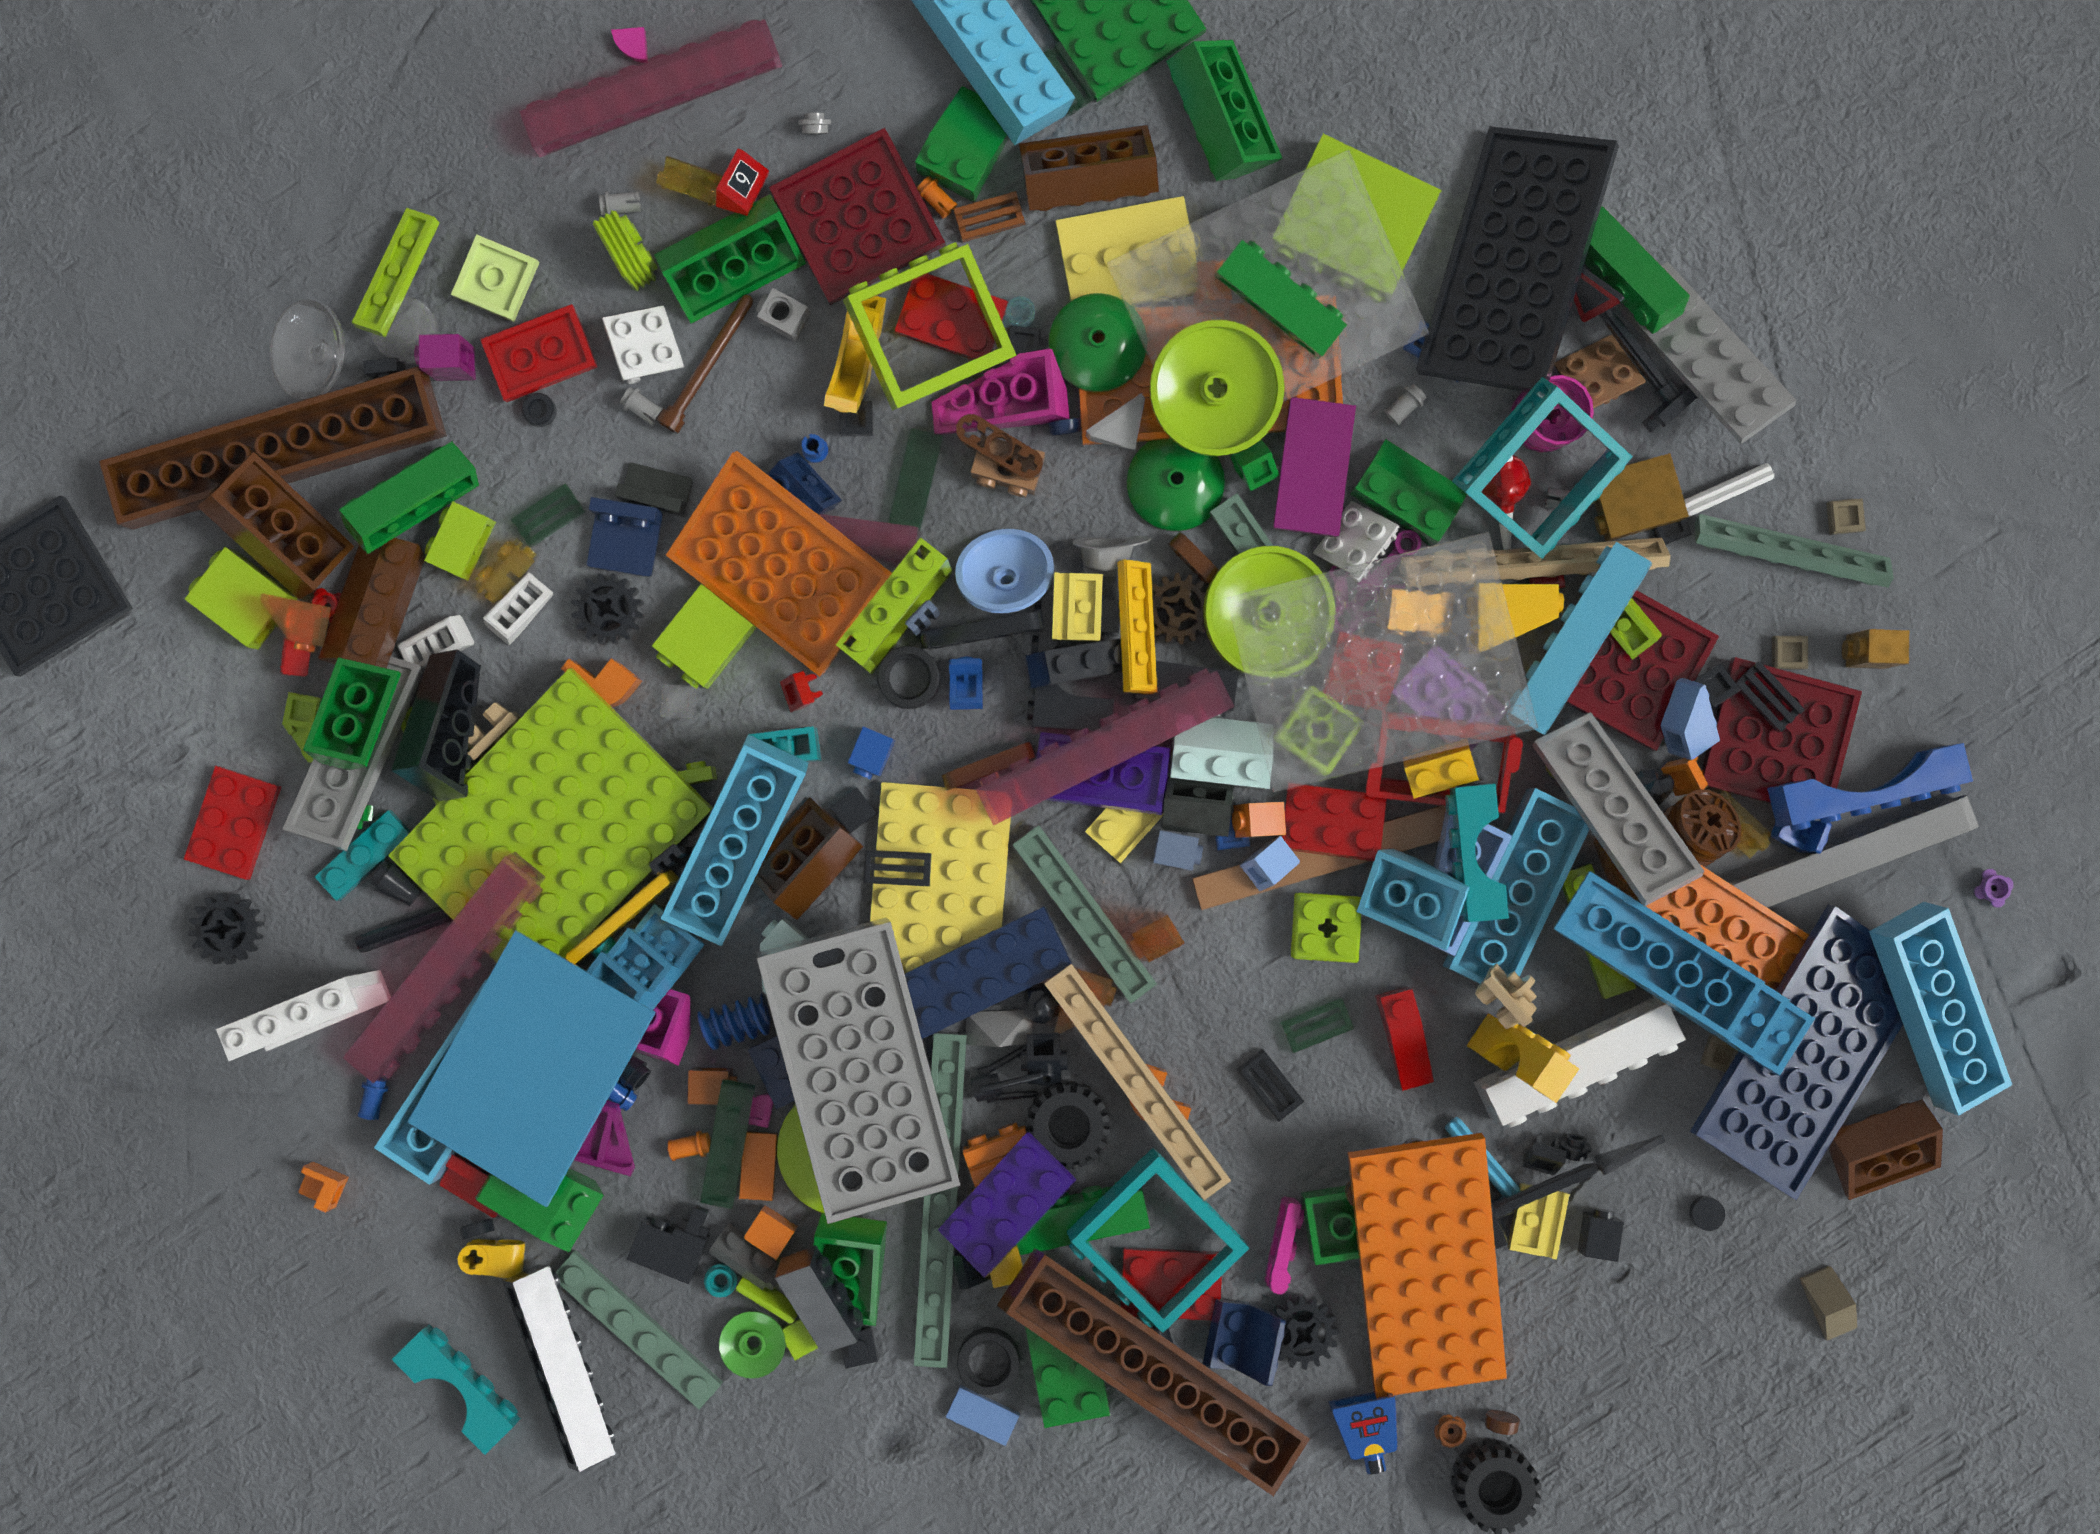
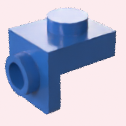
M968 656L950 659V710L983 709L982 659Z
M1812 820L1810 821L1811 827L1791 831L1790 826L1777 827L1775 822L1770 837L1799 853L1820 854L1828 841V834L1832 824H1821V821Z

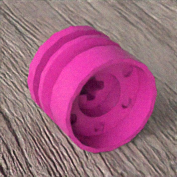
M1564 375L1550 377L1551 383L1560 388L1586 414L1593 418V401L1586 387L1576 379ZM1528 392L1520 393V395L1513 402L1511 412L1523 400V398L1528 394ZM1557 404L1549 413L1551 420H1543L1522 445L1539 453L1553 452L1581 438L1587 430Z

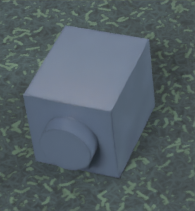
M1158 830L1152 863L1193 871L1194 864L1200 865L1203 846L1198 845L1199 838Z

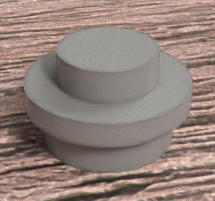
M805 113V119L798 120V125L802 126V134H827L828 125H831V119H824V113Z

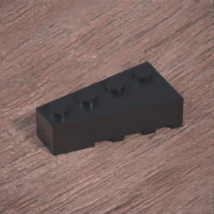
M458 649L435 653L429 656L391 769L392 772L438 801L467 797L468 785L464 784L465 770H469L471 764V756L467 755L469 737L474 735L475 724L472 723L471 711L472 707L477 706L481 665Z

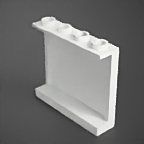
M381 970L343 977L218 1028L216 1031L228 1061H232L264 1047L266 1051L272 1050L390 1002L392 998Z

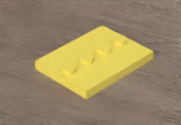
M1184 196L1056 220L1070 301L1087 294L1103 293L1116 296L1132 307L1191 297L1197 291L1195 267L1197 261Z

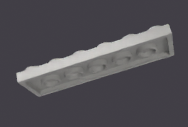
M1667 261L1661 266L1690 295L1681 316L1652 334L1645 326L1640 325L1635 320L1634 315L1623 303H1619L1615 307L1735 439L1742 444L1793 408L1796 404V399Z
M390 657L387 669L399 671L401 676L367 767L346 770L321 764L313 759L284 824V831L347 851L425 671L422 666Z
M1591 712L1534 741L1533 748L1644 907L1702 877L1704 873L1703 868Z

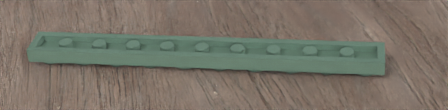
M936 1032L933 1034L931 1076L959 1178L967 1034ZM958 1186L924 1196L914 1366L947 1368L954 1246L938 1229L957 1209Z

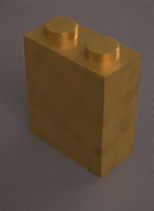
M1671 453L1626 465L1624 470L1606 486L1601 496L1591 503L1595 504L1598 514L1594 518L1599 536L1604 535L1605 542L1679 522L1689 517Z

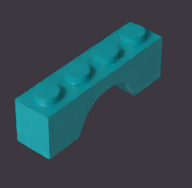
M1496 784L1450 788V795H1446L1445 803L1447 814L1453 817L1454 828L1449 829L1451 849L1456 848L1457 862L1452 863L1453 878L1470 887L1460 916L1463 917L1464 922L1509 919L1506 885L1498 883L1485 875L1479 867L1475 855L1476 841L1480 832L1488 823L1499 818Z
M429 1324L392 1360L414 1383L425 1379H442L453 1384L461 1392L467 1408L466 1421L461 1432L486 1455L521 1419L517 1415L518 1411L513 1403L507 1399H502L494 1391L493 1383L486 1376H479L470 1367L472 1365L471 1361L464 1353L456 1352L447 1343L449 1340L443 1331L436 1327L433 1328Z

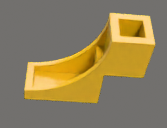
M874 296L861 303L879 340L882 332L886 298ZM847 311L840 349L834 372L825 394L824 406L834 408L842 413H857L870 383L872 365Z

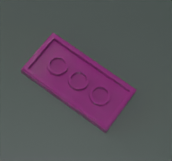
M1296 397L1290 398L1273 529L1339 537L1356 405Z

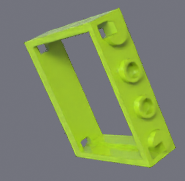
M956 242L938 250L941 256L931 260L928 259L927 255L917 258L908 263L911 269L899 273L897 268L879 275L881 282L872 286H868L867 281L849 288L851 295L843 299L892 411L1017 356L968 244L958 247ZM960 260L998 349L901 392L861 302Z
M920 537L840 638L836 646L872 675L881 664L882 659L893 649L908 630L906 621L926 600L931 601L953 573L948 558ZM918 550H920L922 554L921 558H919L915 554ZM851 635L856 640L851 647H848L845 642Z

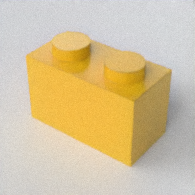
M1467 739L1403 757L1405 772L1414 799L1479 780Z

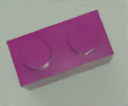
M460 334L419 335V345L414 347L415 363L419 365L422 371L436 381L476 380L475 347Z

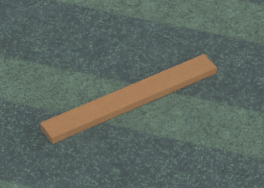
M1437 806L1384 822L1381 850L1396 849L1403 852L1440 841L1446 811L1445 806ZM1293 851L1300 861L1299 864L1274 886L1262 891L1256 888L1240 867L1241 864L1194 877L1192 881L1200 908L1204 910L1368 861Z

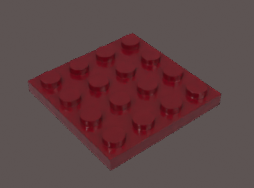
M886 128L769 187L830 305L851 295L849 288L867 281L869 286L880 280L879 275L895 268L900 270L909 265V262L929 255L946 246Z
M1636 590L1632 599L1657 627L1662 636L1657 642L1632 660L1611 633H1609L1566 703L1585 714L1591 712L1597 721L1644 747L1657 751L1664 739L1661 723L1676 681L1680 678L1694 681L1698 677L1720 636Z
M1733 657L1730 660L1728 674L1735 682L1755 662ZM1764 665L1805 709L1795 717L1796 719L1792 723L1785 726L1786 728L1782 732L1777 733L1740 692L1718 706L1715 719L1720 741L1707 749L1702 768L1703 775L1708 783L1706 787L1771 804L1767 788L1794 781L1815 779L1826 786L1837 789L1862 691ZM1756 672L1754 675L1790 712L1791 709ZM1747 680L1745 684L1779 721L1782 720L1783 717Z

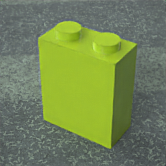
M224 547L223 550L217 551L211 557L208 563L210 567L203 576L197 577L188 588L189 594L185 597V600L243 645L258 650L286 615L287 611L293 606L297 598L239 552Z
M701 584L653 643L652 647L659 651L655 657L666 666L672 668L675 664L683 670L684 674L681 677L691 686L697 689L699 685H702L709 689L757 627Z

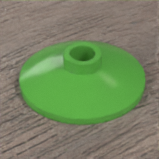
M746 1311L734 1316L724 1326L719 1339V1352L724 1364L734 1374L744 1378H760L771 1373L780 1364L786 1347L785 1335L779 1323L768 1314L759 1311ZM757 1337L760 1345L758 1347H751L748 1343V1338Z

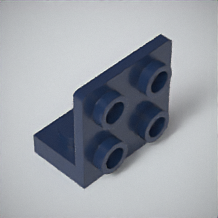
M798 452L778 461L767 474L819 516L835 509L842 501Z
M591 497L589 511L595 514L587 566L651 577L653 575L663 513L654 507Z
M1216 1299L1202 1364L1208 1368L1237 1370L1265 1386H1272L1278 1368L1281 1343L1284 1338L1285 1320L1249 1302Z

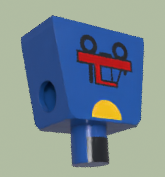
M1371 1392L1328 1401L1351 1460L1364 1458L1367 1474H1379L1386 1471L1383 1454L1397 1450L1396 1401L1393 1393H1387L1386 1397L1376 1398L1375 1393Z

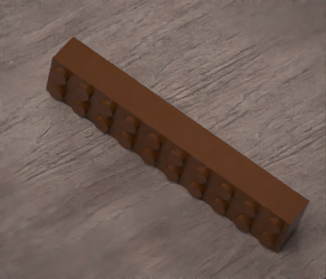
M417 366L99 461L117 524L134 530L200 510L197 506L253 452L284 481L292 483L440 439L447 435L430 377Z
M1036 1248L997 1304L1006 1314L1273 1497L1310 1440V1438Z

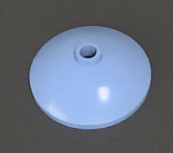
M1018 529L994 530L977 537L964 548L956 563V582L962 596L974 607L991 613L1016 612L1033 605L1047 592L1054 577L1053 557L1047 545L1040 538L1029 532Z

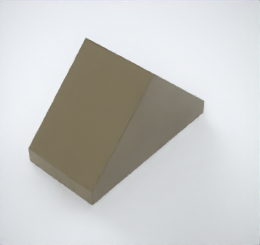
M1830 1265L1799 1278L1825 1340H1830L1857 1328L1856 1303Z

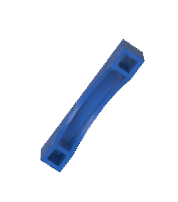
M1958 743L1916 752L1908 765L1894 778L1879 787L1865 792L1839 790L1826 786L1815 779L1794 781L1767 789L1776 826H1790L1791 831L1811 827L1810 821L1820 819L1821 824L1841 820L1840 814L1849 811L1851 816L1871 813L1870 806L1880 804L1881 809L1902 805L1900 799L1910 797L1911 802L1931 798L1930 792L1936 790L1940 791V795L1961 791V784L1973 782L1964 743Z

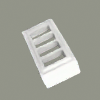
M528 572L483 617L484 623L500 639L510 645L553 596V592ZM527 586L539 595L536 600L524 591ZM518 597L530 605L527 610L516 601ZM511 607L521 616L516 619L507 610ZM501 617L511 625L508 629L498 622Z
M460 615L449 616L399 643L397 647L404 661L418 664L425 669L431 655L425 642L426 639H428L434 653L455 649L463 651L474 645V640L463 618ZM438 633L441 634L447 648H443L437 636ZM415 644L424 659L421 662L412 647Z

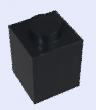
M1594 1208V1213L1583 1212L1578 1252L1585 1257L1618 1262L1624 1222L1614 1217L1615 1212L1606 1209Z

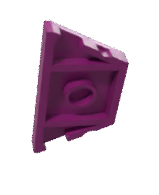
M607 1100L574 1161L631 1177L635 1165L618 1103Z

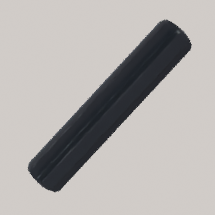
M439 906L359 935L355 938V943L360 953L368 952L448 923L452 918Z

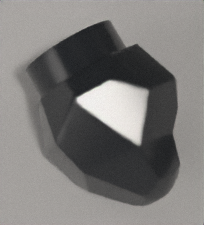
M1657 770L1635 772V775L1658 806L1668 798L1674 789V780L1669 774L1659 773Z
M1039 983L1026 989L1024 998L1027 1006L1024 1015L1029 1020L1045 1024L1059 1015L1061 1006L1044 983Z

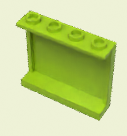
M1323 133L1276 229L1269 248L1273 249V253L1283 260L1291 261V259H1294L1304 264L1303 268L1315 275L1323 273L1332 277L1333 283L1344 289L1352 287L1363 292L1362 296L1373 303H1380V301L1386 303L1442 190Z

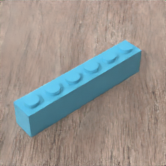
M1615 542L1612 548L1609 546L1604 548L1596 562L1601 565L1594 577L1591 575L1586 577L1578 591L1583 594L1577 605L1571 603L1561 618V621L1565 622L1559 634L1552 632L1543 647L1547 651L1541 662L1536 660L1533 662L1525 676L1529 679V682L1523 691L1517 689L1508 703V706L1512 708L1509 715L1543 735H1546L1652 566L1650 560L1618 542Z

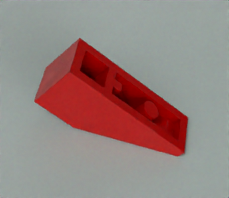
M1406 986L1375 995L1401 1090L1404 1091L1433 1083L1434 1079L1424 1030L1413 989Z

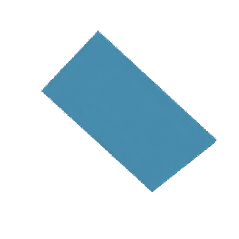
M515 930L407 1123L544 1207H548L656 1012Z

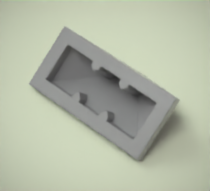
M1142 393L1087 429L1086 437L1088 440L1135 450L1145 397Z
M1025 1010L980 1011L966 1018V1045L1004 1047L1027 1044V1034H1032V1021L1024 1015Z

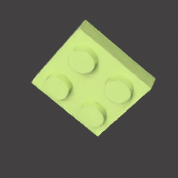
M476 234L451 295L461 301L515 322L540 262L535 258Z

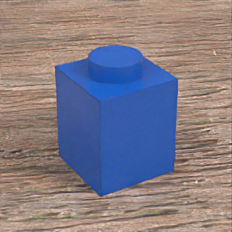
M863 726L848 761L849 764L855 766L853 772L870 780L873 774L881 776L896 740Z

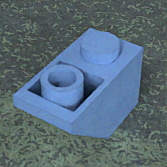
M1680 678L1676 681L1661 723V728L1668 753L1693 760L1719 742L1720 738L1705 684Z

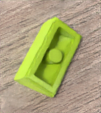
M1632 598L1610 631L1611 635L1632 660L1657 642L1662 636L1661 632Z
M742 1277L735 1288L737 1289L736 1291L789 1324L793 1323L797 1317V1313L787 1297L775 1288L770 1290L764 1287L761 1290L744 1277Z

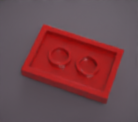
M928 273L912 280L895 328V334L971 360H975L993 351L995 340L972 288ZM991 295L1003 322L1009 302Z
M573 304L480 339L505 402H510L598 368Z
M215 766L184 860L250 880L282 786L222 766Z
M1288 783L1285 804L1286 835H1282V838L1292 851L1374 861L1377 851L1381 850L1387 799L1371 798L1365 792Z
M1123 1247L1122 1276L1159 1311L1219 1252ZM1222 1276L1178 1319L1211 1321L1215 1300L1221 1299ZM1121 1300V1308L1134 1317H1139L1137 1313L1140 1310L1132 1302L1127 1306Z

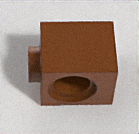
M693 1067L688 1071V1104L728 1105L732 1102V1096H737L738 1077L733 1076V1068Z

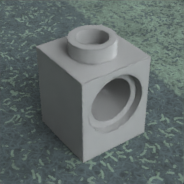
M772 288L769 295L764 294L756 308V312H758L757 318L762 325L794 342L797 340L810 316V311L806 305ZM779 307L789 309V315L784 320H775L773 318L774 311Z

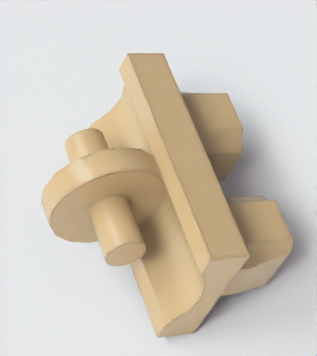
M493 703L483 713V716L494 728L486 735L475 724L474 735L469 737L468 740L470 751L467 754L473 760L481 759L521 718L516 711L509 712L499 703Z
M1497 963L1489 968L1485 979L1475 992V995L1483 1004L1488 1005L1496 998L1502 1002L1504 1006L1497 1011L1496 1016L1506 1029L1519 1023L1525 1027L1532 1022L1531 1016L1537 1009L1532 1003L1537 996L1530 989L1535 979L1531 975L1521 979L1515 971L1507 975Z

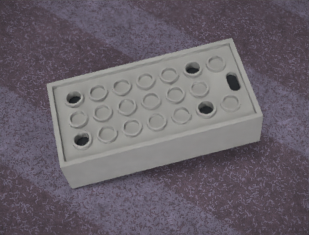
M885 917L757 952L758 965L827 1223H833L960 1186L891 921Z

